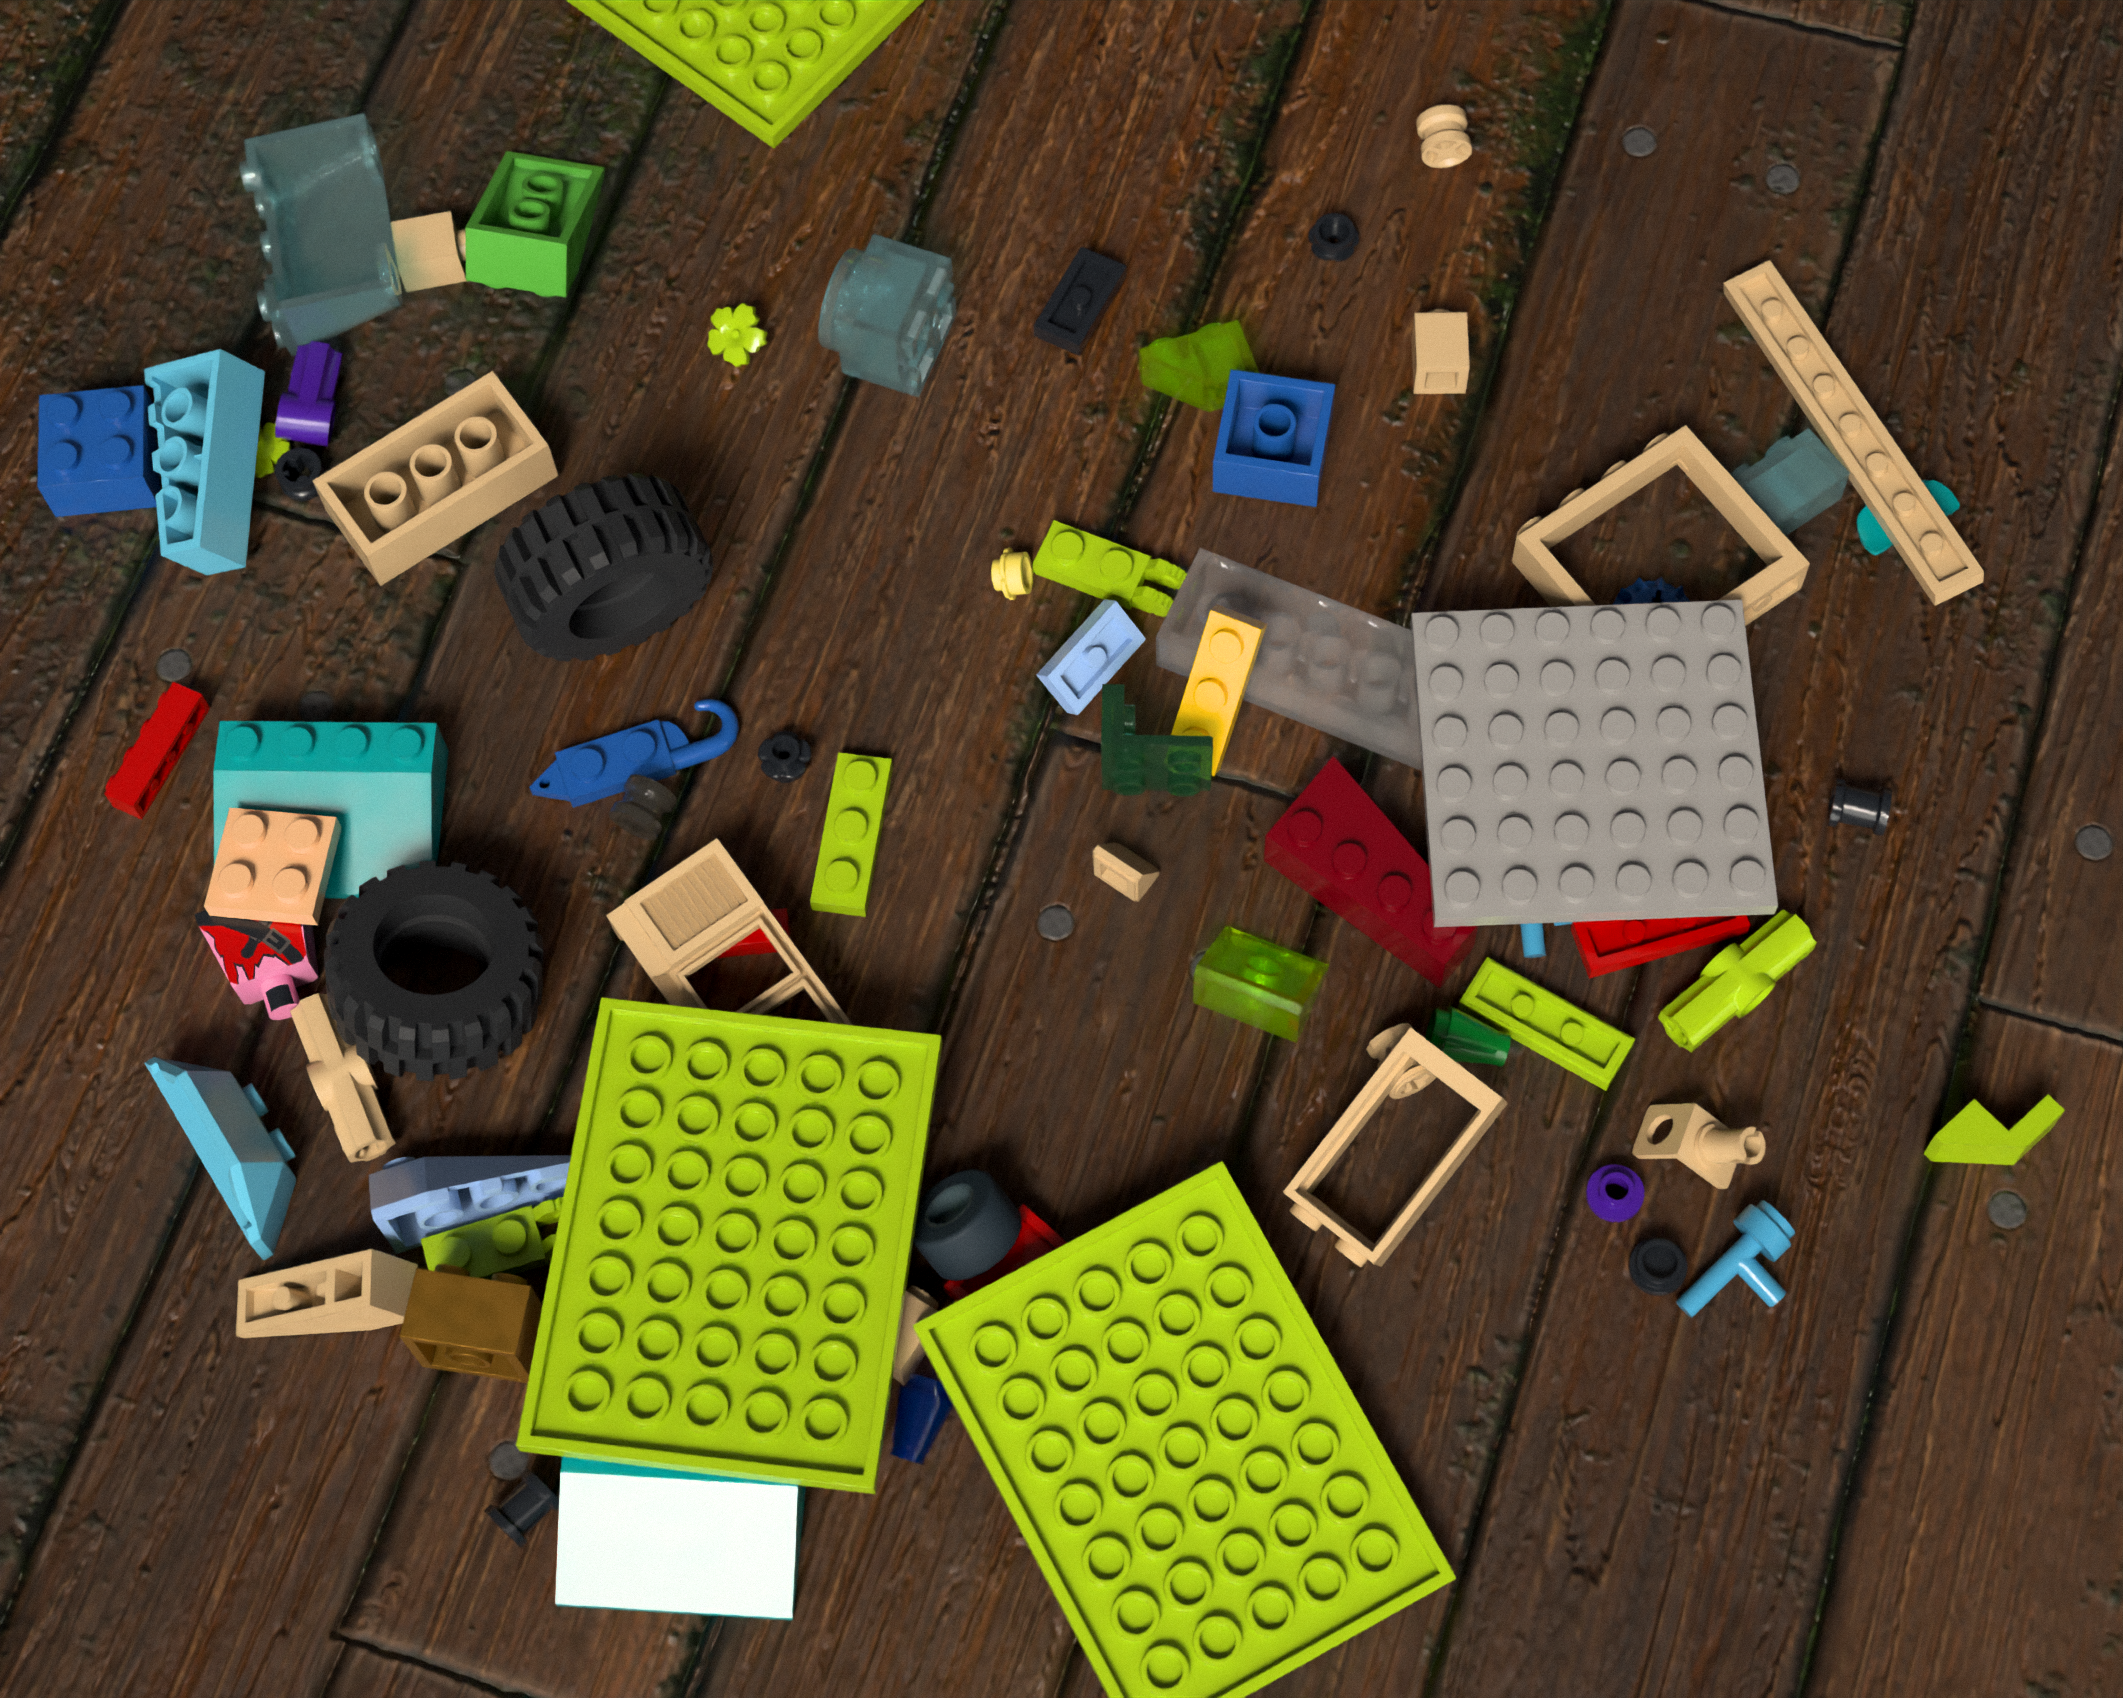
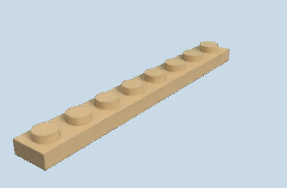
M1769 260L1724 282V295L1934 606L1983 583L1984 570L1772 262Z

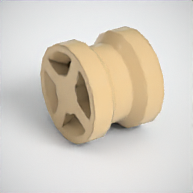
M1440 105L1427 109L1417 118V134L1424 140L1420 151L1425 164L1436 168L1452 167L1462 163L1471 155V139L1464 133L1467 128V118L1463 109L1454 105Z

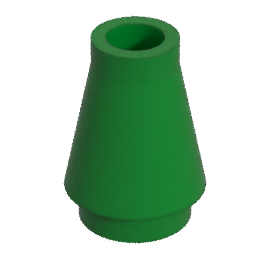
M1452 1006L1447 1011L1435 1008L1425 1033L1426 1040L1455 1062L1483 1063L1502 1067L1506 1061L1511 1043L1510 1034L1500 1032Z

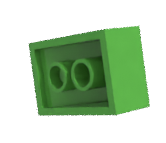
M506 151L465 227L466 281L484 283L491 288L507 287L531 291L543 297H566L580 268L604 180L605 167Z

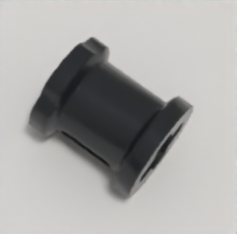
M1835 778L1828 804L1826 826L1836 827L1838 823L1871 828L1874 835L1883 836L1891 807L1892 788L1882 786L1879 791L1849 786L1846 785L1845 779Z
M528 1468L520 1474L522 1481L497 1506L490 1504L484 1510L497 1526L520 1548L527 1543L526 1535L551 1510L559 1511V1499Z

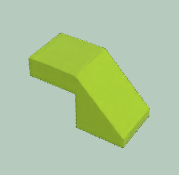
M2048 1094L2008 1131L1980 1103L1973 1099L1933 1137L1923 1154L1932 1162L2014 1165L2055 1126L2065 1112V1109Z

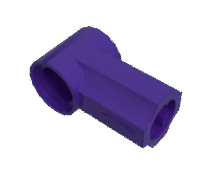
M311 341L309 344L298 346L288 392H282L278 406L275 427L276 438L329 447L336 413V401H334L342 366V353L335 351L329 344Z

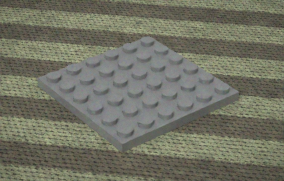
M1742 600L1421 612L1411 614L1410 625L1434 927L1775 914L1778 900Z

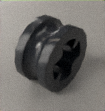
M295 448L283 453L277 460L275 476L284 494L292 500L301 502L319 496L313 480L326 472L317 454L305 448ZM307 467L311 475L309 477L300 476L294 482L291 474L293 472L302 473Z

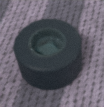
M978 1169L959 1171L942 1179L928 1190L919 1201L913 1243L942 1278L952 1281L971 1279L992 1268L1013 1247L1021 1231V1212L989 1172Z

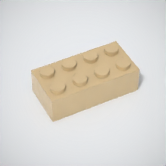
M491 371L314 479L313 483L327 513L378 584L382 586L558 476L549 445L495 373Z

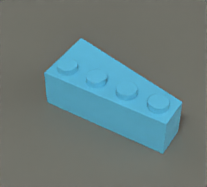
M222 349L144 368L145 384L153 388L154 403L148 406L149 425L157 429L159 447L158 450L152 452L153 471L161 474L162 490L156 495L161 556L204 575L246 567L265 371Z

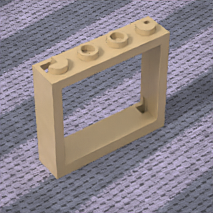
M1686 425L1670 436L1663 433L1655 437L1647 444L1642 454L1629 463L1625 461L1617 462L1604 473L1600 482L1585 491L1583 488L1573 491L1560 503L1556 511L1544 519L1537 516L1525 523L1516 534L1512 563L1550 607L1595 606V603L1548 549L1675 465H1678L1768 565L1767 568L1719 599L1742 600L1745 626L1800 590L1810 565L1806 558Z

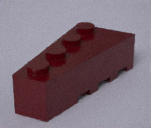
M1333 756L1265 835L1264 862L1441 989L1473 950L1478 926L1434 927L1429 865Z

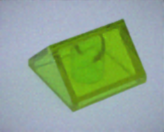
M1225 926L1196 966L1194 972L1193 1003L1297 1043L1329 965L1232 927Z

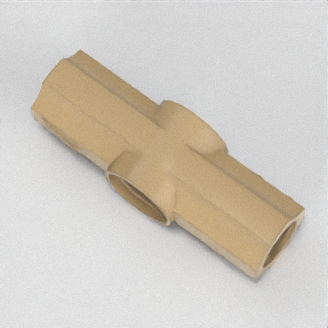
M317 993L300 1000L299 1004L290 1013L310 1062L306 1065L310 1080L324 1110H329L335 1132L342 1145V1150L351 1163L370 1161L384 1155L396 1143L375 1090L379 1089L371 1065L357 1055L356 1044L353 1046L346 1044L337 1032V1021L331 1018L327 994Z

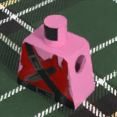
M207 910L194 914L197 924L244 1004H253L264 1000L269 1018L272 1020H283L292 1017L290 1011L300 1002L296 988L315 981L319 976L313 926L210 916Z

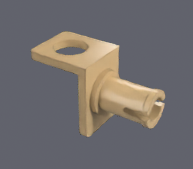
M1696 1103L1661 1104L1648 1107L1632 1149V1154L1638 1159L1677 1158L1716 1188L1727 1189L1737 1163L1757 1164L1765 1154L1766 1145L1761 1131L1755 1132V1127L1729 1129ZM1671 1118L1673 1126L1670 1134L1662 1142L1653 1144L1652 1137L1655 1129L1660 1123Z

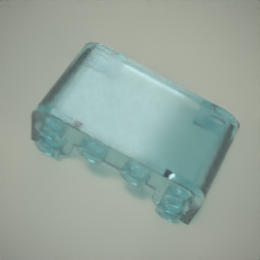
M365 113L244 139L247 161L239 163L240 173L246 191H254L255 203L260 218L266 220L267 231L260 232V241L267 262H272L273 274L266 275L264 281L265 290L257 291V299L264 321H272V328L278 347H287L289 353L294 356L299 345H306L311 341L324 342L402 306V290L381 157L374 133Z

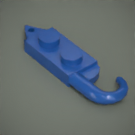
M705 699L695 702V710L714 712L722 721L720 731L712 737L689 744L685 734L677 725L668 721L659 722V720H655L555 752L557 759L529 787L530 791L535 796L570 801L572 807L575 808L674 776L677 770L717 758L727 752L735 743L738 735L739 724L737 716L731 707L722 701ZM549 784L547 788H542L543 785Z

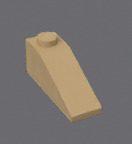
M368 1249L238 1280L236 1336L254 1338L367 1331L401 1324L404 1320L417 1264L374 1249Z

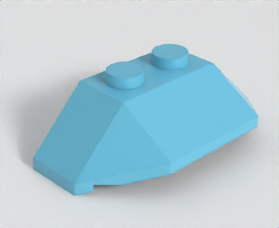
M153 1057L144 1062L248 1242L263 1261L273 1256L297 1180L287 1162L296 1156L280 1129L276 1128L269 1133L260 1117L268 1113L269 1110L252 1083L242 1088L230 1071Z

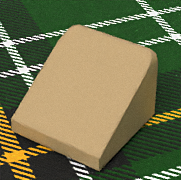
M1113 842L1097 845L1093 850L1094 875L1134 902L1135 900L1137 902L1140 901L1159 876L1160 871L1158 868L1119 843Z

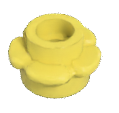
M1005 548L1000 559H994L992 562V582L996 591H1002L1006 598L1015 600L1016 595L1030 594L1032 590V564L1027 552H1014L1012 548Z

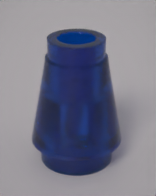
M910 1373L906 1386H899L892 1438L893 1445L890 1455L916 1464H924L926 1455L929 1454L954 1407L941 1382Z

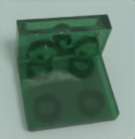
M1102 684V790H1113L1115 793L1125 796L1139 795L1145 790L1168 791L1172 795L1183 797L1196 795L1200 791L1211 790L1213 737L1135 735V705H1125V684Z

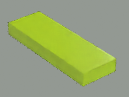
M1489 957L1486 958L1459 1002L1458 1008L1500 1032L1510 1034L1512 1039L1607 1091L1635 1042V1038Z

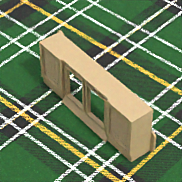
M718 838L624 901V904L606 915L618 938L625 942L669 1005L708 1009L686 978L760 928L792 973L736 1012L765 1016L805 989L829 1023L853 1025Z

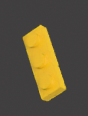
M1218 604L1210 610L1164 757L1212 776L1217 774L1221 768L1267 623Z

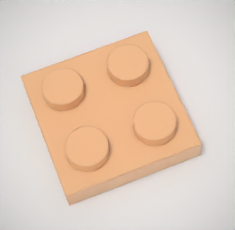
M229 808L204 903L208 914L217 917L318 926L342 828L337 817Z

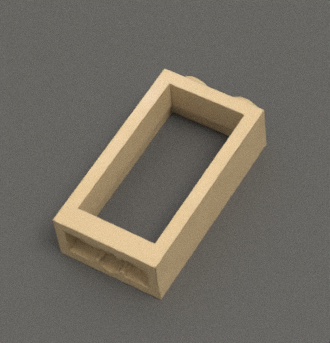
M1410 1027L1283 1191L1284 1194L1295 1201L1289 1211L1316 1232L1322 1224L1340 1237L1334 1247L1361 1268L1367 1260L1382 1267L1508 1103ZM1415 1060L1475 1106L1478 1111L1377 1242L1373 1243L1316 1198L1312 1192Z

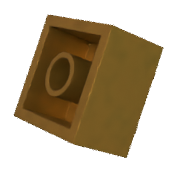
M438 1264L435 1266L434 1271L416 1268L399 1337L421 1366L528 1383L543 1305L532 1287L527 1286V1281L519 1276L506 1273H494L491 1280L469 1277L470 1272L468 1270L448 1264Z

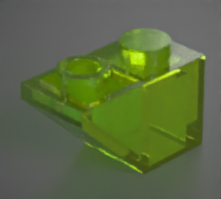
M1238 320L1225 324L1211 323L1203 326L1195 333L1175 339L1161 338L1152 342L1148 347L1139 349V377L1143 385L1206 412L1224 407L1231 369L1259 373Z

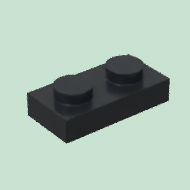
M1081 246L1035 322L1034 337L1080 356L1127 278V266Z

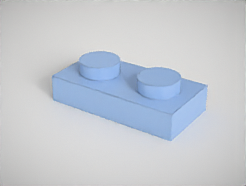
M1104 599L1036 675L1067 713L1079 715L1146 638L1117 601Z

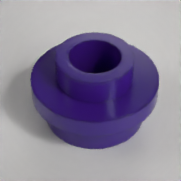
M1607 1165L1599 1168L1590 1177L1586 1187L1587 1203L1590 1209L1601 1219L1610 1222H1623L1635 1216L1640 1210L1644 1201V1186L1638 1175L1631 1169L1622 1165ZM1610 1184H1618L1624 1188L1626 1196L1619 1200L1612 1199L1607 1195L1605 1187Z

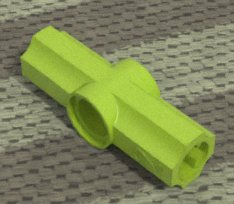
M1783 909L1741 945L1733 943L1726 947L1704 968L1698 981L1680 993L1674 1001L1660 1011L1658 1019L1663 1024L1666 1034L1679 1047H1684L1688 1051L1693 1052L1735 1015L1738 1018L1747 1015L1769 995L1779 978L1792 970L1798 962L1806 958L1814 950L1817 942L1812 937L1809 927L1796 914H1790Z

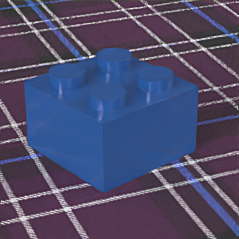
M1231 369L1213 459L1212 492L1317 507L1333 418L1335 384Z
M144 385L39 395L37 487L55 517L157 507L156 495L160 492V473L153 471L152 452L159 449L157 429L149 425L148 406L152 405L153 402Z

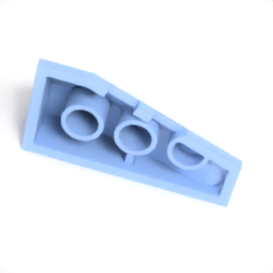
M571 1155L397 1158L386 1163L382 1167V1171L368 1175L372 1217L397 1254L422 1246V1238L530 1205L535 1208L541 1202L563 1197Z

